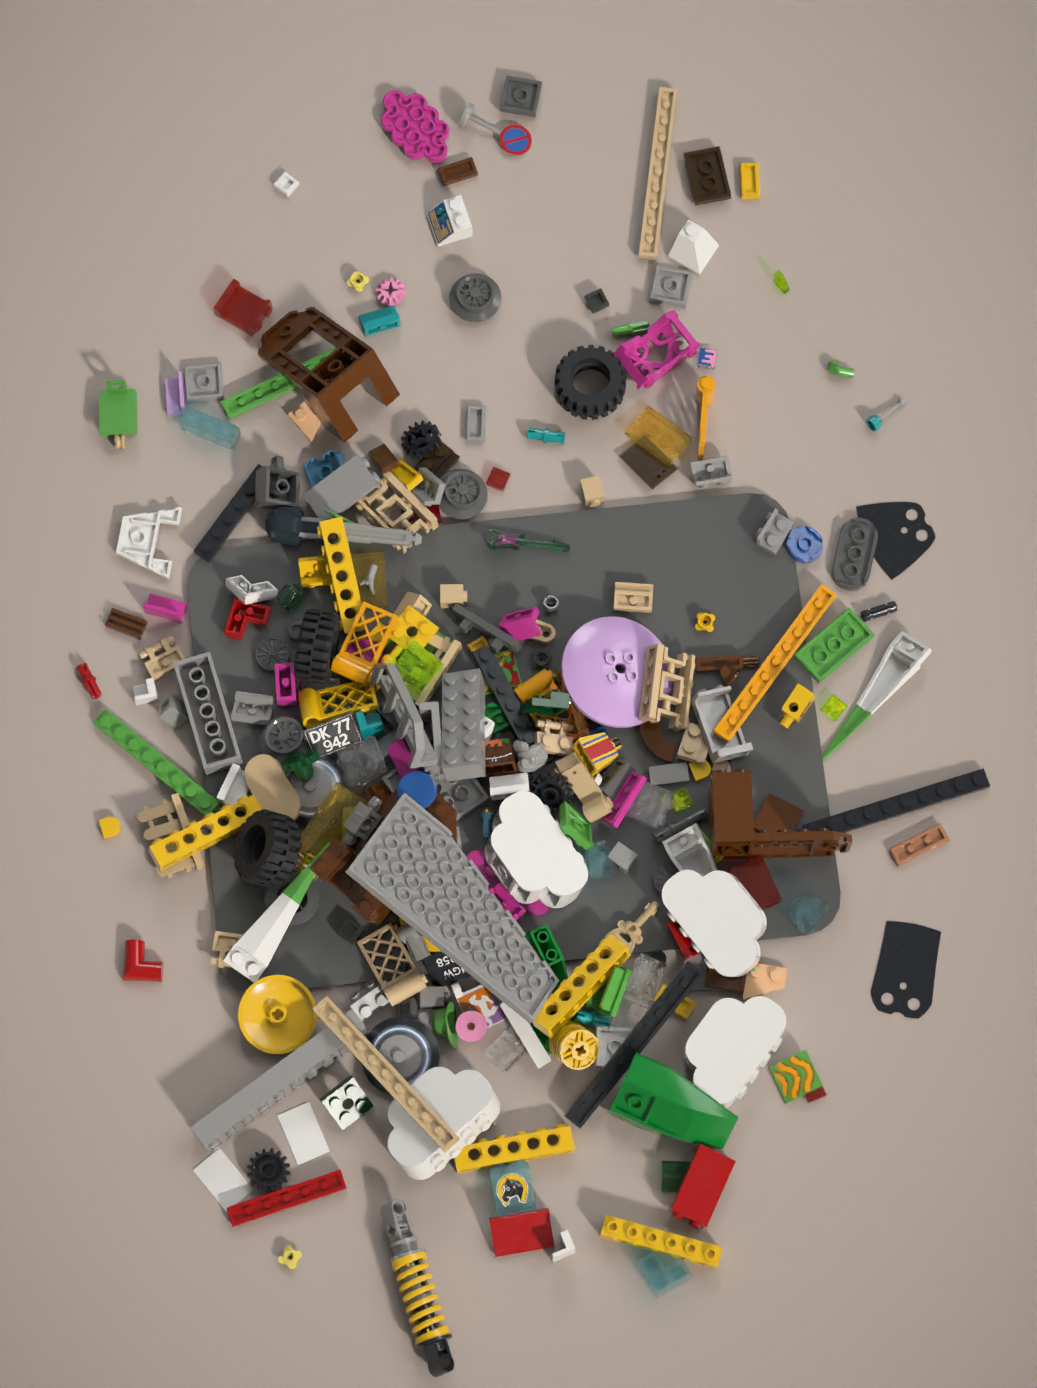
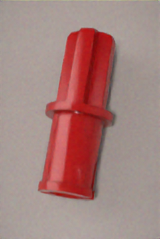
M83 663L84 666L80 664L76 667V671H78L83 681L82 685L86 687L92 699L100 698L102 693L96 683V677L92 675L87 663Z

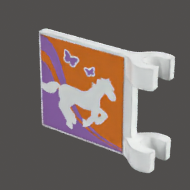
M458 982L451 985L462 1013L466 1011L481 1013L486 1019L487 1028L508 1019L500 1007L501 1002L483 985H479L466 992H462ZM473 1023L468 1024L469 1030H474L475 1025Z

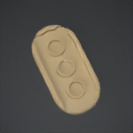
M266 754L253 757L245 767L244 777L261 809L284 814L296 820L300 814L301 799L286 772L282 771L280 762Z

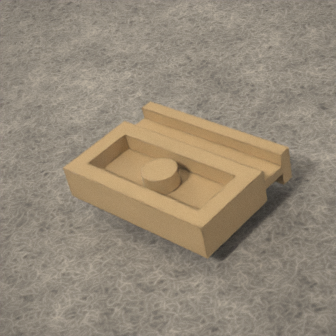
M615 582L614 611L652 613L653 584Z
M689 722L685 729L677 758L692 763L697 762L704 766L708 753L700 726Z

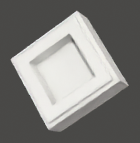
M285 171L273 186L286 197H289L299 186V181Z

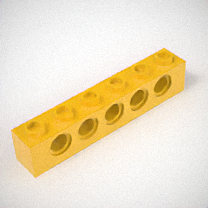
M338 517L321 521L317 530L319 538L323 537L325 544L321 545L323 556L328 557L329 563L325 565L327 574L332 575L333 582L330 583L332 594L336 593L337 597L334 605L336 613L340 612L341 615L340 631L348 634L362 602L343 518ZM330 534H337L339 536L336 544L328 542ZM336 552H340L343 555V560L339 563H335L332 560V556ZM339 571L347 573V579L343 582L338 581L336 578ZM345 589L351 591L352 595L349 600H343L340 596L341 592ZM348 608H353L356 612L355 617L352 619L345 617V611ZM364 625L357 627L355 632L365 630Z
M245 795L239 798L237 803L233 805L227 804L220 808L221 811L215 814L211 812L205 815L203 820L199 822L193 821L187 824L185 829L181 831L175 830L168 835L169 837L153 841L151 846H149V853L159 871L240 832L241 826L246 822V819L252 813L262 810L254 795L249 797ZM243 811L245 816L237 817L235 812ZM224 819L228 824L221 826L218 824V821ZM208 828L211 833L204 835L200 830ZM185 837H191L194 841L192 843H186L183 839ZM173 845L176 847V850L169 852L166 850V847Z
M612 934L602 939L595 951L590 952L585 961L573 970L571 976L567 980H563L559 988L550 994L532 1021L533 1025L552 1039L610 978L613 968H620L631 956L628 946ZM583 983L582 986L576 987L577 984ZM570 997L569 1000L562 1001L564 998ZM552 1011H557L555 1014L549 1015Z
M566 1124L555 1125L554 1129L546 1130V1127L537 1128L534 1130V1133L527 1134V1131L516 1132L515 1136L512 1137L499 1135L495 1137L496 1140L488 1141L487 1138L478 1139L476 1143L466 1145L460 1154L455 1157L457 1174L575 1152L571 1127H566ZM555 1136L558 1138V1143L556 1145H549L547 1138ZM534 1139L538 1141V1147L530 1149L527 1146L529 1140ZM516 1143L519 1146V1150L515 1153L508 1150L509 1144ZM497 1147L500 1152L497 1156H491L488 1153L489 1148ZM472 1150H476L480 1153L478 1159L472 1160L468 1156Z
M609 1215L605 1216L600 1237L713 1269L718 1267L723 1248Z

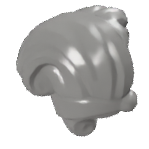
M516 740L513 742L512 749L519 760L517 769L520 772H534L545 765L548 753L542 747L543 744L541 742L531 747L523 741Z

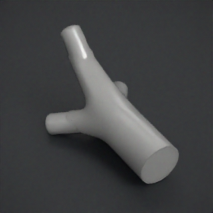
M371 564L367 576L359 583L360 586L364 584L369 585L371 595H375L374 577L378 566L375 564Z

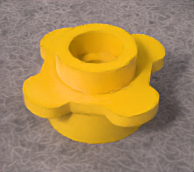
M698 613L695 629L697 631L706 630L707 632H712L714 630L713 621H715V616L708 613Z

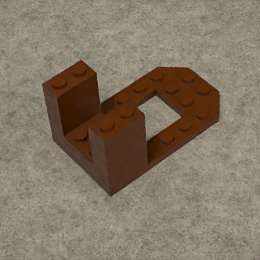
M315 307L306 308V311L299 313L297 310L290 311L261 337L262 347L258 350L260 359L297 385L324 428L344 443L358 432V429L340 401L343 397L347 396L360 383L368 394L386 407L400 395L374 349ZM311 331H314L335 346L336 349L310 371L286 352L291 350L293 346L304 339Z
M721 769L711 774L708 802L711 853L714 859L716 856H723L722 860L834 856V851L840 850V853L849 852L852 845V835L845 832L829 831L828 828H819L817 831L798 829L797 832L780 829L777 832L770 833L769 830L757 831L758 833H754L751 771L747 772L746 769H737L735 772H727V770Z
M397 789L376 811L382 818L366 841L358 836L357 841L350 846L343 841L334 839L309 867L322 881L333 884L354 904L352 908L368 922L378 925L387 918L392 910L345 871L398 801ZM437 793L433 803L425 808V810L452 832V838L456 840L458 838L457 810Z

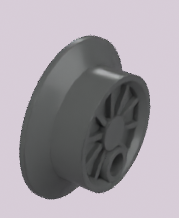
M478 273L468 274L458 279L452 286L449 296L450 305L454 313L461 319L468 322H482L491 318L498 311L501 304V291L497 283L490 277Z
M454 469L445 473L440 478L446 485L440 505L438 506L446 515L455 519H469L478 515L483 510L487 502L488 492L484 481L476 473L466 469Z
M282 715L272 719L268 726L265 725L259 739L262 754L270 755L282 763L283 760L297 752L310 750L302 732L308 728L304 727L302 719L293 715Z
M291 872L290 877L276 887H267L265 892L266 909L300 874L299 872ZM313 880L289 926L305 923L315 914L319 905V891Z

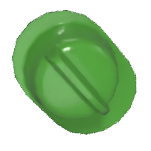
M449 1002L447 1007L433 1010L432 1028L438 1036L449 1038L451 1046L456 1049L458 1047V1035L455 1029L456 1009L454 1003Z

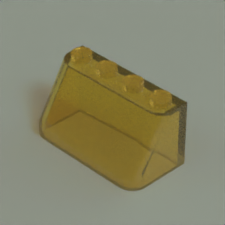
M337 782L301 833V849H299V852L314 859L327 843H332L334 839L343 841L346 833L350 831L343 824L359 801L366 806L368 802L342 783Z

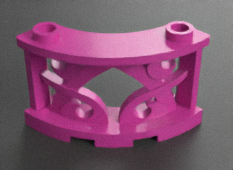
M675 310L664 313L647 329L649 332L642 337L636 336L621 344L614 352V358L619 357L621 364L637 383L636 387L638 390L644 387L646 389L650 388L655 381L698 352L696 349L701 344L693 338L682 324ZM671 324H673L679 332L674 334ZM662 334L665 340L660 341L657 339V336ZM680 336H683V338L689 344L683 350L679 349V346L683 344V341L675 342V339L679 338ZM649 342L657 346L668 344V352L664 362L646 360L649 353L647 345ZM643 349L645 351L641 358V353L637 352V350ZM639 365H642L641 373L647 371L649 372V374L644 377L637 369V367Z

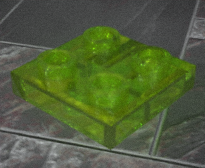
M415 640L395 663L403 682L417 694L424 690L444 665Z

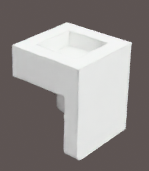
M154 678L146 679V684L133 687L136 706L159 701Z

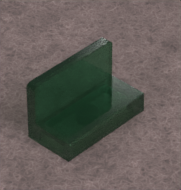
M662 1161V1192H678L691 1161Z

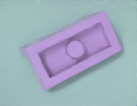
M181 371L178 372V377L165 379L168 416L187 414L184 378Z

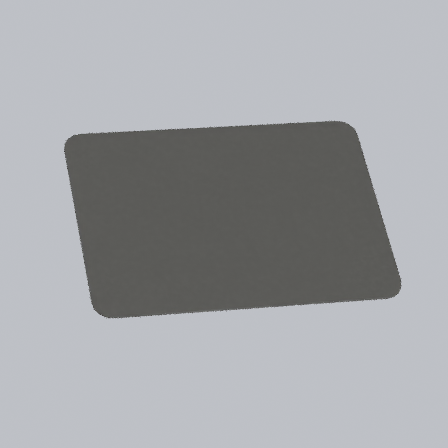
M743 493L438 525L439 527L434 531L430 529L428 534L420 528L413 536H416V533L422 536V543L415 546V542H413L412 547H408L405 554L400 550H395L390 544L348 542L362 603L364 601L393 614L407 591L421 594L432 604L425 617L439 627L437 632L451 638L452 641L455 639L461 642L462 649L447 673L478 669L467 645L482 635L490 647L494 640L474 627H471L467 634L460 630L459 626L462 620L454 616L452 608H441L440 584H463L464 590H467V602H464V608L500 629L498 625L503 615L535 606L539 610L536 619L551 624L555 628V639L551 643L544 644L532 639L519 641L521 649L517 654L514 652L521 683H524L543 670L541 667H532L535 650L551 652L552 658L549 661L550 668L548 670H551L553 674L561 675V659L564 648L571 636L581 626L601 617H622L633 620L649 629L664 647H668L669 658L677 660V655L681 653L695 655L693 687L690 699L694 697L698 690H713L714 687L719 685L726 687L720 670L697 671L696 658L743 655V658H745L747 655L753 654L759 657L760 664L757 667L748 668L743 666L742 669H737L740 674L729 685L732 689L729 692L732 704L802 611L796 560L792 559L787 552L785 546L786 539L776 556L756 545L757 538H755V535L760 527L764 528L766 524L764 520L769 512L773 513L776 508L779 510V514L788 518L784 508L776 500L764 494ZM497 534L517 535L520 540H516L515 543L519 546L512 545V543L495 545L499 541L497 540ZM304 539L298 545L275 542L221 548L210 563L202 558L196 561L189 573L188 598L193 656L207 652L211 653L230 720L236 691L273 696L271 720L282 715H293L301 718L299 703L298 706L278 707L275 671H267L261 668L257 663L255 653L257 646L263 640L271 637L279 638L289 647L290 659L288 663L294 662L295 664L298 641H294L289 637L288 626L294 621L302 622L306 610L309 609L336 613L334 601H337L336 593L332 594L330 586L301 587L298 558L323 556L321 545H325L324 540ZM495 540V542L492 544H490V542L488 541ZM328 541V542H329L330 544H336L338 541ZM555 541H557V543L561 542V545H556V544L553 543V542H555ZM334 553L333 555L336 554L337 563L343 560L342 553ZM371 564L378 566L374 577L375 595H371L369 585L364 584L360 586L359 584L367 576ZM339 571V581L343 582L347 579V573ZM242 575L251 584L269 581L278 589L277 597L271 600L256 602L257 604L271 607L268 625L262 626L247 622L242 640H233L224 635L225 626L233 600L237 598L226 587V578ZM615 582L653 584L652 613L614 611ZM345 589L341 592L340 596L343 600H349L352 594L350 590ZM547 596H555L558 599L559 606L555 612L550 613L544 609L543 602ZM348 608L345 611V617L348 619H352L356 615L353 608ZM365 609V620L375 617L373 610ZM698 613H708L715 616V621H713L714 630L712 632H707L706 630L697 631L695 629ZM382 617L379 621L383 625L388 626L390 617ZM376 620L367 623L369 633L378 624ZM340 630L337 654H339L348 635ZM366 630L355 632L356 637L367 634ZM544 632L542 635L544 637H548L550 634L548 632ZM806 638L799 646L797 651L807 643ZM391 640L384 647L382 657L390 654L396 647V644ZM503 646L499 652L507 651L510 649ZM401 653L396 658V664L400 659L408 661V659L401 656ZM792 656L740 727L745 742H751L753 750L747 756L727 761L730 764L731 772H735L737 769H746L747 772L751 771L754 821L768 794L771 793L804 810L793 831L797 832L798 829H802L801 826L829 817L830 810L815 700L798 723L793 721L788 729L778 723L784 715L781 712V708L798 683L814 693L811 675ZM413 663V665L425 671V669ZM675 667L674 674L679 676L680 668ZM384 669L382 674L388 675L387 670ZM332 672L331 678H340V685L355 682ZM407 675L403 679V681L413 687L418 682ZM296 679V687L298 694V692L301 691L302 681H298ZM441 681L429 702L438 701L440 728L442 731ZM554 681L558 689L566 691L562 684ZM672 682L669 696H673L674 682ZM422 685L420 691H423L425 685ZM343 691L341 695L347 697L348 693L346 691ZM492 694L485 696V705L487 703L497 704ZM336 699L333 704L339 706L343 700ZM571 701V707L579 718L583 717L589 725L586 728L588 732L602 726L599 723L594 725L593 720L587 721V716H582V712ZM347 703L344 707L351 706L352 708L354 705ZM691 703L688 716L689 722L699 725ZM670 704L671 712L675 713L676 705ZM329 707L325 712L332 713V710L335 709ZM792 707L790 709V711L796 712L798 710L797 707ZM565 710L558 714L557 717L568 719L569 711ZM354 714L353 716H354L355 721H356V723H357L356 714ZM380 716L386 735L394 729ZM660 716V731L663 737L675 743L672 764L687 762L689 782L651 787L648 767L671 763L658 759L649 751L643 743L640 725L628 728H615L603 725L611 740L618 738L621 742V748L616 750L618 752L617 757L628 761L637 773L646 777L647 780L618 828L606 824L602 821L603 817L590 823L593 847L588 851L582 846H578L571 836L565 835L571 839L576 852L582 855L588 870L587 882L578 897L562 908L549 907L548 911L540 916L526 912L517 921L524 932L547 923L565 961L586 959L587 955L595 951L601 940L610 931L618 928L617 924L620 920L635 922L645 911L644 907L648 903L651 904L654 900L660 905L657 908L658 911L653 917L650 915L640 927L643 942L639 945L635 944L632 954L678 949L667 928V923L672 921L667 915L669 910L663 903L662 894L656 890L653 883L655 870L661 864L673 861L670 859L663 843L661 842L658 845L655 841L662 837V835L654 838L653 833L667 827L668 823H674L701 807H705L707 811L701 813L700 816L707 812L709 814L708 790L711 787V774L714 772H710L706 779L695 782L688 766L691 762L677 758L685 729L680 731L670 729L669 718ZM231 720L243 764L239 766L241 770L245 771L247 763L253 757L262 754L259 739L265 725ZM424 722V731L433 739L432 722ZM570 723L573 724V731H568V733L577 734L582 731L578 724ZM510 727L506 728L505 730L499 733L503 734L507 732L508 730H510ZM385 735L365 740L363 743L347 748V752L341 751L340 754H331L330 756L343 766L348 775L350 796L366 786L373 797L375 796L382 801L381 806L391 796L381 778L396 769L394 762L390 761L382 770L376 767L372 772H369L366 766L371 761L364 753L367 748ZM708 752L705 760L710 764L712 771L713 763ZM555 755L556 758L531 773L534 778L531 781L534 782L538 775L543 776L544 772L551 773L554 771L555 762L565 756ZM608 766L598 773L602 775L604 771L608 768ZM203 767L204 789L217 800V795L230 768L206 775ZM490 777L476 778L490 797L489 800L456 821L457 826H459L462 851L466 857L474 850L484 851L493 832L492 824L494 817L503 802L502 799L492 801L490 796ZM250 790L247 794L248 797L253 795ZM549 790L550 793L556 794L554 791ZM574 792L573 799L569 805L586 819L582 810L583 804ZM679 792L678 796L687 797L683 801V805L687 807L676 811L669 796L672 794L676 795ZM349 798L347 806H355ZM220 803L219 807L213 813L215 814L221 811L220 808H222L225 805ZM483 808H490L493 811V817L490 820L489 838H484L482 834L483 820L480 812ZM237 811L235 815L237 817H244L245 813ZM553 811L551 816L560 823V812ZM340 816L333 822L317 828L298 826L301 833L300 850L313 859L327 843H332L334 839L340 840ZM706 818L697 824L710 840L709 818ZM221 819L218 821V824L226 826L228 822ZM236 833L209 848L216 931L244 934L267 910L265 906L267 887L244 881L236 872L234 867L235 860L233 859V853H235L234 844L237 841L236 837L238 834ZM618 841L637 854V860L626 875L619 870L617 864L608 859L609 853ZM835 851L834 856L736 859L721 860L716 864L718 870L734 875L764 911L767 926L765 932L757 941L807 936L820 932L833 922L840 908L841 891ZM318 877L314 882L319 891V905L315 914L305 923L288 926L271 961L259 979L271 975H285L300 981L308 989L367 983L370 980L378 981L357 941L389 923L393 926L396 924L399 928L401 926L399 916L392 911L380 925L368 922L352 908L354 904L333 884L324 882ZM347 917L364 928L353 945L336 933ZM391 930L385 932L381 940L390 942L393 935ZM623 933L619 934L628 943H630L631 940L628 935ZM370 941L363 946L365 950L374 951L376 942ZM380 943L377 953L386 954L389 945ZM403 943L418 972L421 973L423 971L425 976H429L423 959L414 962L406 943ZM393 946L390 956L399 957L401 948ZM376 956L373 963L374 966L382 967L385 958ZM389 959L386 968L395 970L398 961ZM401 962V965H400V968H399V971H400V972H401V969H402V962ZM225 966L222 968L225 977L236 988L245 992L253 984L252 981L232 967ZM384 972L382 980H392L393 974Z

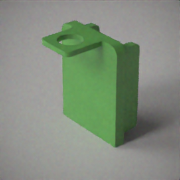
M125 380L106 381L108 390H102L99 393L100 436L109 437V435L131 434L133 436L137 434L136 390L133 388L127 389ZM119 384L121 387H112V385Z
M614 967L610 978L585 1003V1006L592 1009L591 1011L597 1015L615 1017L629 978L641 979L642 976L627 967Z

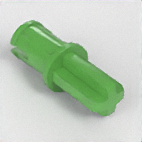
M648 321L612 326L613 336L616 338L647 332L650 325Z

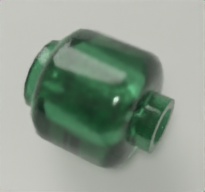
M296 583L293 586L285 584L277 595L278 604L289 612L291 610L296 611L305 600V595L302 593L304 589Z

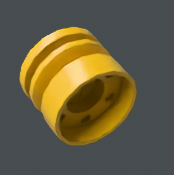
M568 1021L552 1039L549 1038L548 1042L554 1057L567 1067L575 1070L589 1067L594 1063L599 1052V1044L595 1035L574 1021Z

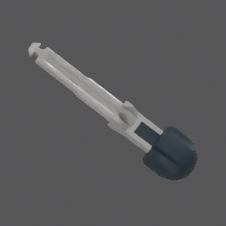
M284 506L278 507L268 514L265 521V529L268 536L274 542L298 545L302 538L323 540V537L319 538L317 527L320 526L321 521L330 519L304 517V512L301 508ZM344 522L348 542L381 543L411 547L413 542H415V546L422 543V536L416 533V536H413V531L373 527V525ZM330 534L328 540L338 541L339 536L337 534Z

